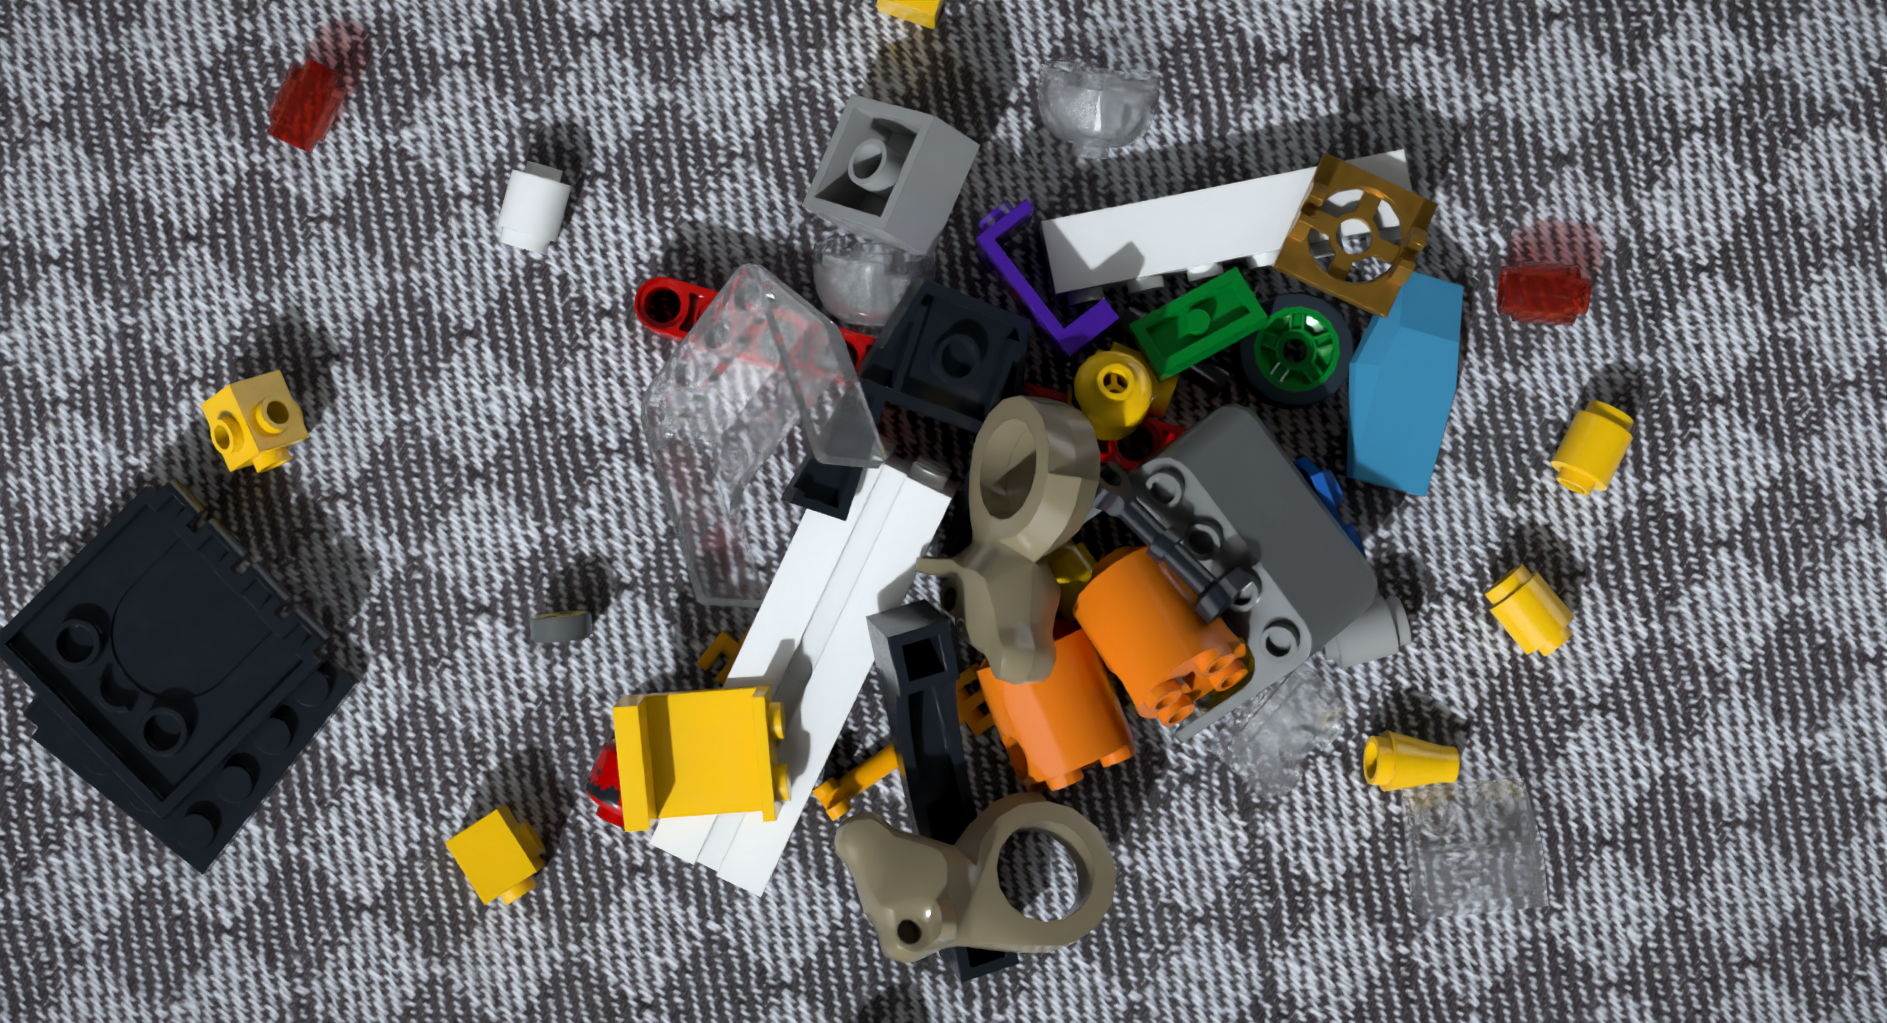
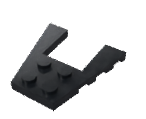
M914 277L783 492L781 500L846 521L885 402L978 434L988 414L1003 399L1022 396L1030 319L930 280ZM971 462L941 551L942 554L951 557L960 553L972 540L969 511V473Z

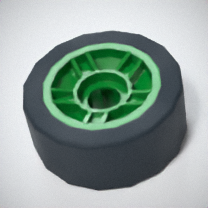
M1305 292L1278 294L1261 303L1260 305L1268 317L1267 325L1240 339L1234 346L1236 370L1247 390L1264 404L1284 410L1309 408L1334 395L1348 378L1349 363L1354 355L1353 334L1342 312L1326 299ZM1290 339L1300 346L1306 345L1307 352L1303 354L1300 362H1290L1283 354L1284 345Z

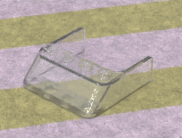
M742 264L733 273L649 384L641 404V422L697 601L703 605L758 608L763 603L766 595L742 525L740 515L741 500L749 481L800 419L803 421L815 458L822 464L879 469L887 460L845 340L838 326L768 269L759 264Z

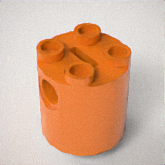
M1124 546L1107 554L1094 566L1088 585L1078 595L1073 606L1074 617L1109 670L1115 673L1123 682L1138 714L1148 719L1158 717L1163 726H1172L1187 718L1195 710L1196 705L1194 701L1203 697L1214 688L1217 692L1229 689L1246 675L1248 669L1241 661L1246 654L1245 643L1227 627L1221 616L1208 625L1194 610L1196 599L1199 596L1163 561L1156 564L1146 554L1148 546Z
M1058 618L1054 619L1052 637L1056 648V661L1050 676L1044 682L1013 685L996 679L986 656L980 666L974 670L1020 785L1025 786L1027 792L1040 791L1047 787L1051 792L1067 787L1084 778L1082 769L1100 763L1103 767H1107L1124 761L1137 753L1133 744L1134 735L1104 662L1080 624Z

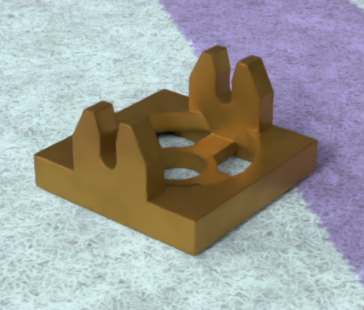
M1324 153L1272 268L1385 319L1389 315L1401 286L1408 281L1416 267L1414 260L1426 245L1428 240V232L1426 231L1438 204ZM1355 189L1363 191L1354 212L1345 213L1336 218L1318 210L1326 199L1338 192ZM1381 200L1390 205L1399 220L1401 247L1379 237L1378 227L1374 223L1373 217ZM1346 220H1359L1370 230V245L1361 254H1348L1337 244V229ZM1311 229L1328 236L1329 246L1335 254L1327 272L1320 268L1311 254L1308 233ZM1368 256L1375 257L1392 265L1387 271L1372 280L1356 283L1345 281L1353 262L1362 261Z

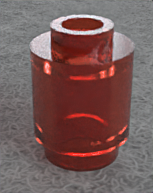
M308 57L303 68L290 63L267 114V117L271 118L272 121L266 133L301 150L312 153L318 140L321 142L325 141L347 92V89L337 85L341 73Z
M1518 261L1516 266H1502L1497 283V313L1511 315L1513 322L1573 326L1577 315H1586L1591 296L1589 278H1581V271L1578 265Z

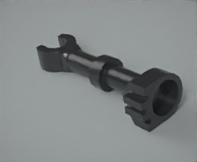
M1110 461L1100 472L1099 484L1092 506L1106 511L1113 517H1119L1149 547L1146 554L1156 564L1163 561L1199 596L1196 599L1194 610L1208 625L1215 621L1240 597L1253 580L1239 566L1229 568L1216 578L1181 544L1184 537L1173 526L1166 529L1137 500L1129 477L1119 465Z

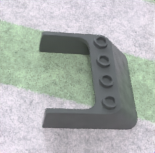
M1225 404L1214 409L1126 473L1130 479L1131 487L1136 493L1137 500L1166 529L1173 526L1184 537L1181 544L1216 578L1229 568L1239 566L1253 580L1240 597L1224 612V615L1249 646L1254 656L1255 668L1248 672L1234 686L1218 692L1195 707V710L1183 720L1173 733L1180 744L1301 666L1373 604L1378 592V584L1372 567L1261 419L1250 408L1239 404ZM1092 506L1083 524L1102 510Z

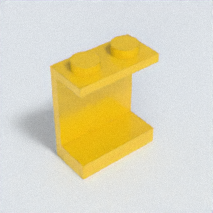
M771 685L624 695L612 707L625 832L650 830L659 818L762 811L763 822L776 821L783 807L782 802L791 801L790 768L788 763H778L776 741L785 739L786 736L785 711L782 701L773 702Z

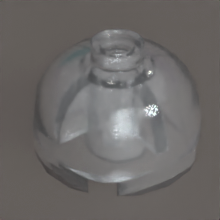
M1074 60L1045 61L1044 64L1041 63L1038 81L1039 111L1044 125L1055 137L1073 143V155L1091 159H1107L1109 148L1129 146L1144 136L1154 120L1158 106L1161 80L1159 75L1120 66L1119 70L1098 67L1100 63Z
M846 235L831 236L818 240L814 244L813 250L814 287L824 308L835 318L853 324L852 331L878 337L914 277L934 282L937 255L935 250L932 257L928 258L864 238L865 243H858L845 247Z

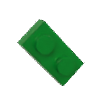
M1234 267L1129 324V334L1156 379L1161 383L1267 325L1268 317L1238 268Z

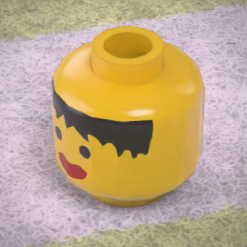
M1102 351L1088 357L1077 368L1067 395L1068 404L1079 409L1094 427L1096 439L1118 440L1132 434L1143 422L1153 397L1152 380L1145 366L1132 355L1121 351Z

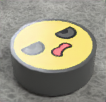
M590 611L553 612L529 617L531 639L537 643L580 640L590 637V634L593 633Z

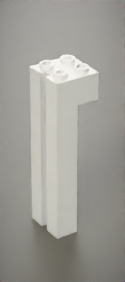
M877 432L874 434L847 520L843 521L806 509L723 685V688L771 685L773 702H783L786 736L785 739L776 741L778 763H788L790 768L791 801L782 802L783 807L777 820L763 822L762 811L661 818L649 844L693 865L697 861L718 871L716 876L759 897L762 896L875 661L865 616L902 605L917 573L915 572L917 557H924L929 550L960 485L949 479L952 473L950 468L931 458L919 455L916 462L911 463L894 455L897 444Z

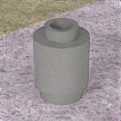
M1377 595L1373 604L1360 617L1320 649L1326 661L1335 659L1338 667L1344 669L1397 654L1400 646L1410 644V626L1400 599L1393 597L1385 600L1382 595Z

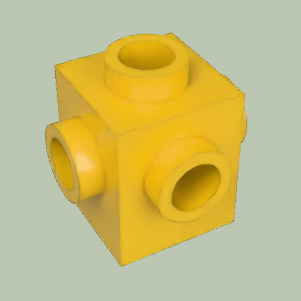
M280 369L231 383L201 404V408L211 428L213 444L223 455L230 472L254 465L257 473H262L281 466L292 459L289 450L309 437L304 425L302 411L293 400Z

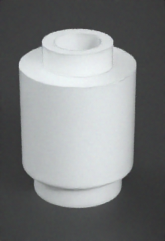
M527 161L524 172L512 169L497 226L503 227L499 242L547 255L550 241H557L572 187L560 183L563 171Z

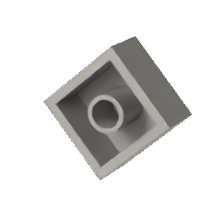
M851 94L802 206L848 233L931 258L980 145L934 115Z

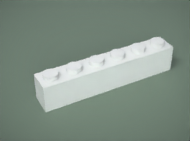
M1404 149L1345 161L1412 192ZM1317 166L1041 221L1039 231L1053 300L1067 297L1069 307L1099 302L1103 298L1105 299L1103 290L1127 285L1129 295L1147 293L1164 288L1163 278L1187 273L1189 283L1207 281L1223 274V266L1247 262L1248 271L1271 268ZM1355 189L1338 192L1326 199L1318 210L1336 218L1345 213L1354 212L1363 191ZM1381 200L1373 217V221L1378 227L1379 237L1391 243L1401 241L1399 220L1390 205ZM1351 219L1340 224L1337 229L1336 239L1337 244L1343 251L1342 242L1366 238L1367 246L1369 247L1371 241L1370 230L1363 222ZM1311 229L1308 233L1313 257L1316 259L1335 255L1329 246L1328 236Z

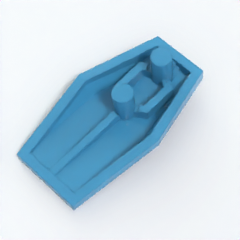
M1413 271L1408 281L1401 286L1388 317L1383 319L1373 315L1349 363L1348 478L1426 497L1456 394L1464 286Z

